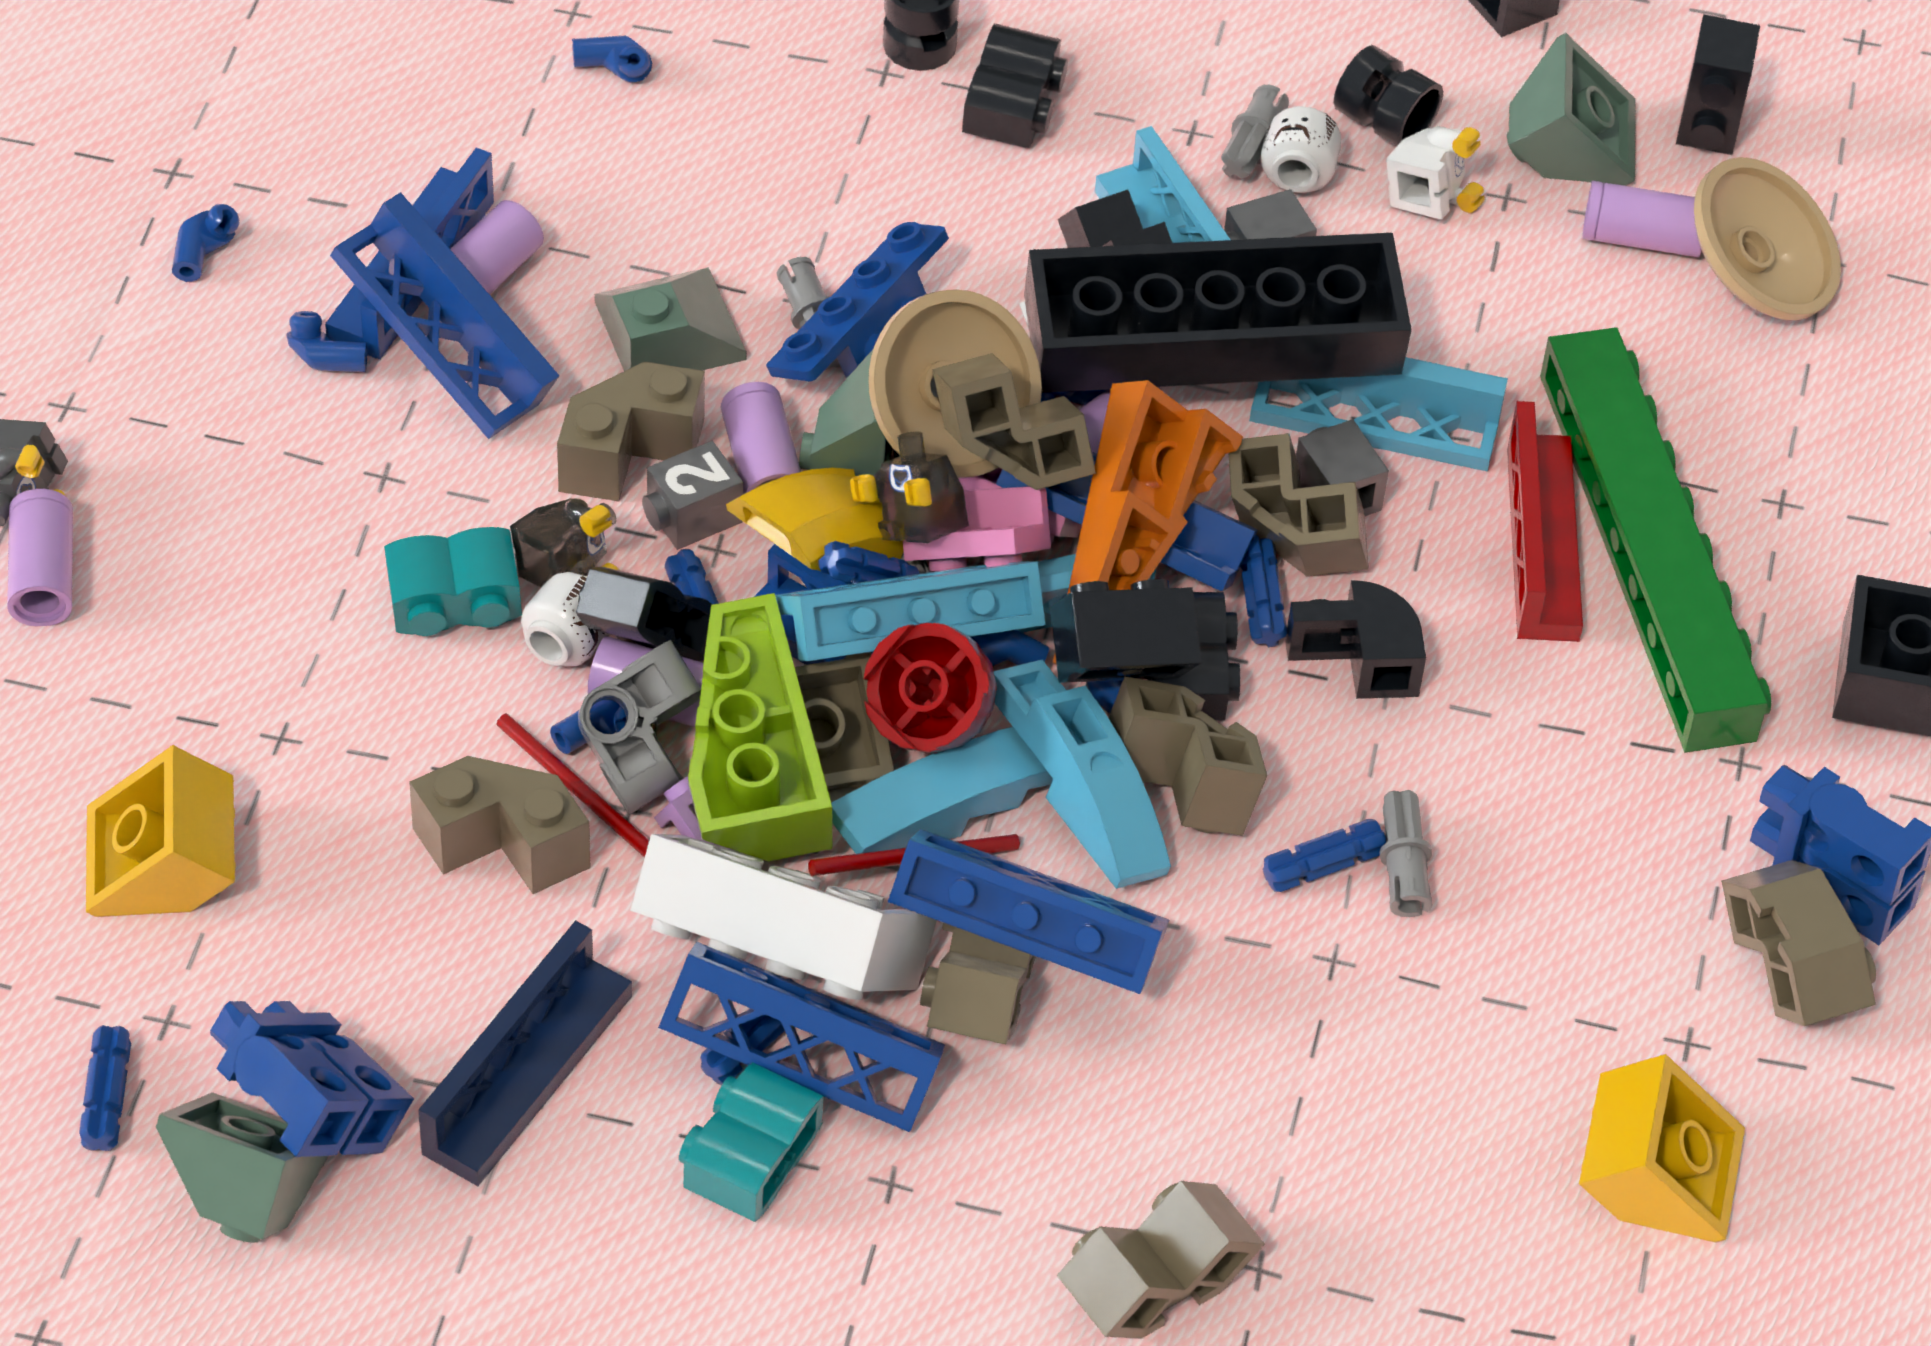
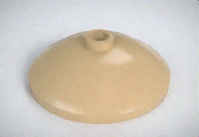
M1747 157L1725 160L1711 169L1702 178L1697 187L1694 200V220L1697 238L1709 266L1733 295L1759 312L1785 320H1800L1811 317L1831 302L1837 292L1841 275V262L1837 242L1825 215L1810 194L1784 171L1767 162Z
M959 289L942 290L920 296L901 307L890 318L881 331L873 349L869 367V395L880 430L893 449L902 458L918 469L935 476L967 478L991 472L997 469L998 466L963 448L945 429L939 399L931 391L930 384L934 377L932 369L993 353L1012 372L1019 408L1041 402V372L1032 342L1018 320L1002 305L989 297Z

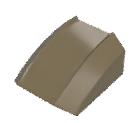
M871 652L847 655L842 660L795 667L831 802L894 771L888 739L882 736L867 715L864 701L868 702L866 693L868 681L864 680L865 666L872 655Z

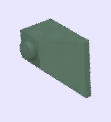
M1564 33L1555 39L1509 104L1508 146L1518 160L1526 161L1543 178L1581 182L1598 181L1603 182V184L1611 183L1626 186L1635 181V97L1567 33Z
M709 267L594 294L596 307L624 371L642 362L703 371L746 360L747 352Z
M873 350L819 408L815 433H803L799 458L800 469L810 470L832 467L854 469L855 476L873 475L876 479L877 489L886 485L893 447L880 430L871 405L869 367Z
M213 1092L159 1114L156 1129L199 1216L221 1224L220 1231L224 1235L243 1242L256 1243L287 1228L329 1157H295L280 1141L288 1126L282 1118Z

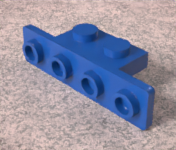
M906 222L894 227L887 234V238L865 261L854 268L852 275L835 293L819 305L818 310L796 333L784 341L782 348L766 364L770 376L811 382L816 380L837 358L847 379L874 349L881 331L890 318L901 307L926 294L918 271L949 239L945 227L919 224L917 222Z

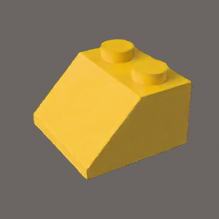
M171 745L88 804L86 912L95 917L191 912L234 883L236 870L234 854V775L175 745Z
M1667 1054L1600 1073L1592 1110V1119L1584 1160L1581 1166L1579 1185L1619 1221L1711 1242L1726 1240L1745 1127Z

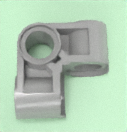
M671 640L641 656L621 670L620 674L593 689L585 697L578 712V726L581 734L599 761V766L606 780L629 814L661 796L672 786L684 779L673 765L662 747L655 730L651 727L654 724L657 726L700 700L701 688ZM612 700L618 703L626 714L625 727L614 734H603L597 731L590 721V709L597 702Z

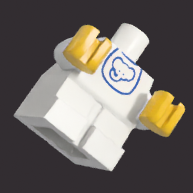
M1436 126L1426 128L1403 139L1386 158L1390 207L1441 220L1450 211L1449 203L1459 206L1461 210L1467 213L1474 212L1485 200V196H1481L1484 192L1483 186L1476 182L1468 183L1464 189L1459 186L1465 176L1464 158L1470 157L1480 147V140L1477 141L1480 137L1479 131L1472 127L1460 130Z

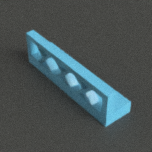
M1152 126L1136 131L1133 164L1096 176L1095 193L1099 199L1128 189L1143 229L1165 222L1172 243L1231 240Z
M1406 357L1402 375L1258 382L1249 421L1309 434L1317 428L1331 427L1348 421L1335 418L1328 410L1340 403L1355 406L1362 414V416L1355 418L1354 421L1373 448L1488 472L1508 378ZM1274 389L1296 394L1303 403L1287 408L1268 404L1267 401L1270 390ZM1398 416L1412 418L1421 426V429L1412 433L1395 431L1387 421ZM1456 429L1483 433L1481 446L1476 448L1454 443L1447 433Z
M1017 561L993 567H986L983 564L775 595L780 615H793L799 661H813L872 652L878 643L897 628L909 624H946L969 637L1046 625L1038 562Z

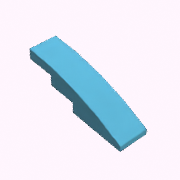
M1009 727L971 739L961 747L933 753L889 772L831 802L832 823L855 854L906 848L909 839L920 829L952 839L961 836L969 818L1019 808L1028 789L1051 785L1053 778L1013 727Z

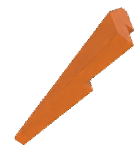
M1148 380L1113 383L1095 462L1096 474L1092 476L1067 595L1070 593L1071 586L1084 582L1104 581L1109 583V590H1131V584L1148 580L1187 524V520L1183 515L1199 493L1207 492L1211 489L1217 480L1213 474L1214 470L1225 454L1237 451L1243 436L1206 408L1187 410ZM1054 654L1053 663L1057 665L1056 655Z

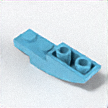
M1043 659L994 671L997 685L995 705L1053 778L1046 799L1114 887L1118 889L1167 875L1171 864L1152 802L1122 739L1086 685L1066 690Z

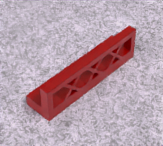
M1516 401L1507 446L1517 639L1580 642L1583 617L1571 436L1537 434L1535 402Z

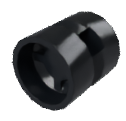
M885 0L884 10L886 14L883 25V47L886 55L895 64L911 70H932L947 64L956 51L958 34L957 16L960 0Z
M1370 45L1363 48L1346 67L1336 87L1333 104L1336 110L1363 126L1373 123L1372 127L1375 134L1398 146L1403 139L1426 128H1430L1442 104L1444 91L1439 83L1411 68L1404 71L1402 61L1379 47Z

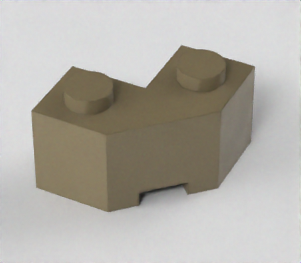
M993 353L932 369L944 427L963 448L982 459L990 461L1035 490L1096 474L1084 414L1065 396L1019 408L1012 372Z
M642 362L570 397L557 441L558 492L619 502L632 456L664 461L697 447L705 418V371Z
M1289 433L1244 438L1236 452L1228 453L1231 498L1239 521L1257 529L1256 535L1260 539L1268 538L1272 540L1275 544L1276 554L1307 577L1369 570L1365 513L1356 482L1301 488L1299 463Z
M1124 676L1109 720L1122 739L1143 783L1149 782L1172 786L1181 826L1194 828L1203 833L1221 832L1243 836L1267 778L1257 736L1237 722L1230 725L1228 729L1201 711L1205 700L1184 686Z
M466 756L409 782L413 830L443 875L501 848L532 894L591 868L589 820L558 775Z
M1790 860L1721 881L1734 943L1763 953L1775 1016L1802 1026H1808L1876 1005L1872 987L1876 980L1874 960L1868 949L1864 946L1861 936L1821 868Z
M943 923V930L953 932L950 950L940 961L939 968L929 966L925 975L920 1006L930 1008L927 1027L1006 1045L1014 1034L1020 1014L1023 984L1026 978H1030L1036 956Z
M1190 1181L1175 1183L1167 1187L1156 1197L1152 1204L1153 1212L1138 1229L1100 1226L1086 1233L1074 1245L1072 1249L1073 1257L1056 1276L1105 1337L1142 1339L1160 1329L1165 1324V1317L1162 1315L1163 1311L1189 1296H1192L1198 1305H1201L1222 1293L1265 1245L1216 1184Z

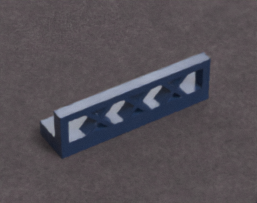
M576 920L418 1109L421 1152L423 1156L472 1184L479 1186L631 999L632 981L593 960L591 928Z

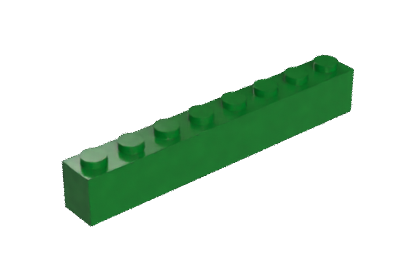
M1618 327L1549 336L1540 378L1562 435L1571 436L1574 467L1684 753L1757 742L1764 715H1768L1771 711L1770 689L1765 678H1758L1751 662L1752 651L1749 636L1745 629H1738L1732 615V597L1726 581L1718 580L1713 567V550L1710 539L1706 533H1700L1694 520L1692 494L1687 486L1681 487L1675 472L1676 461L1672 444L1669 440H1662L1657 427V410L1654 399L1651 395H1644L1640 385L1639 365L1636 354L1633 350H1626Z

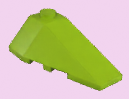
M775 593L711 605L703 662L699 707H697L693 754L690 759L688 785L702 840L768 862L833 849L832 804Z

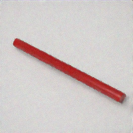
M505 713L499 717L496 725L550 774L558 775L570 792L645 858L649 839L509 714Z
M1017 834L955 841L988 854L1014 851L1020 847V840ZM906 848L811 859L808 862V870L811 876L896 866L901 864Z

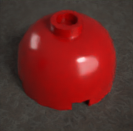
M923 623L899 627L878 643L865 666L864 680L868 681L866 689L868 702L864 701L867 715L882 736L901 748L938 753L961 747L982 731L993 712L997 685L992 663L975 640L949 625Z

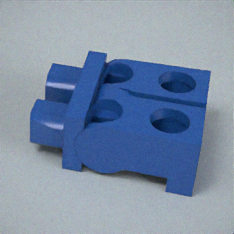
M1782 765L1762 787L1759 802L1767 806L1768 809L1758 818L1754 825L1750 842L1774 856L1772 866L1793 860L1821 868L1857 931L1879 946L1916 907L1925 875L1924 869L1927 867L1931 853V827L1915 817L1905 828L1867 806L1863 795L1856 789L1839 784L1840 776L1826 767H1823L1810 781L1790 767Z
M229 1001L224 1005L210 1030V1035L226 1050L216 1069L228 1081H237L241 1089L250 1096H261L288 1124L280 1141L295 1157L337 1155L338 1152L342 1155L383 1153L415 1098L352 1039L345 1035H336L342 1024L331 1013H302L291 1001H274L271 1005L264 1008L262 1013H256L245 1001Z

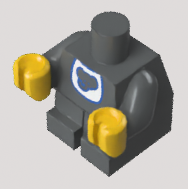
M0 419V526L6 524L9 517V506L15 496L31 489H49L48 486L55 474L62 475L68 463L59 444L54 443L56 439L46 422ZM55 489V490H54V491H57V492H59V493L65 495L62 490H58V489Z

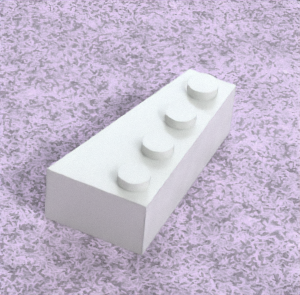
M651 834L630 911L653 918L652 930L681 939H689L691 932L710 939L709 947L738 959H746L748 952L767 959L766 970L788 978L802 980L804 979L805 972L825 979L823 990L848 999L862 1000L863 993L869 991L918 989L937 920L911 910L882 909L885 897L861 889L854 891L838 886H827L826 892L819 890L821 877L811 876L799 870L778 866H770L769 871L766 872L762 870L763 859L688 836Z

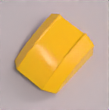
M832 467L810 469L786 475L760 485L726 504L727 511L812 570L821 571L818 560L825 555L824 546L830 542L838 541L848 544L850 548L859 547L887 555L888 558L900 559L904 552L902 536L910 535L904 503H892L879 493L878 500L875 502L853 501L850 480L855 477L854 469Z

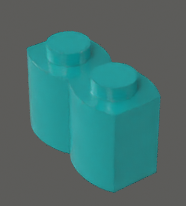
M480 527L461 531L447 538L434 535L412 536L393 541L384 546L397 633L431 636L458 624L491 628L522 616L520 586L510 529Z
M753 1062L743 1070L738 1078L729 1076L723 1082L713 1104V1112L715 1114L704 1127L695 1125L689 1131L681 1146L678 1160L684 1164L683 1188L756 1222L769 1208L780 1191L788 1173L799 1163L822 1125L824 1096Z

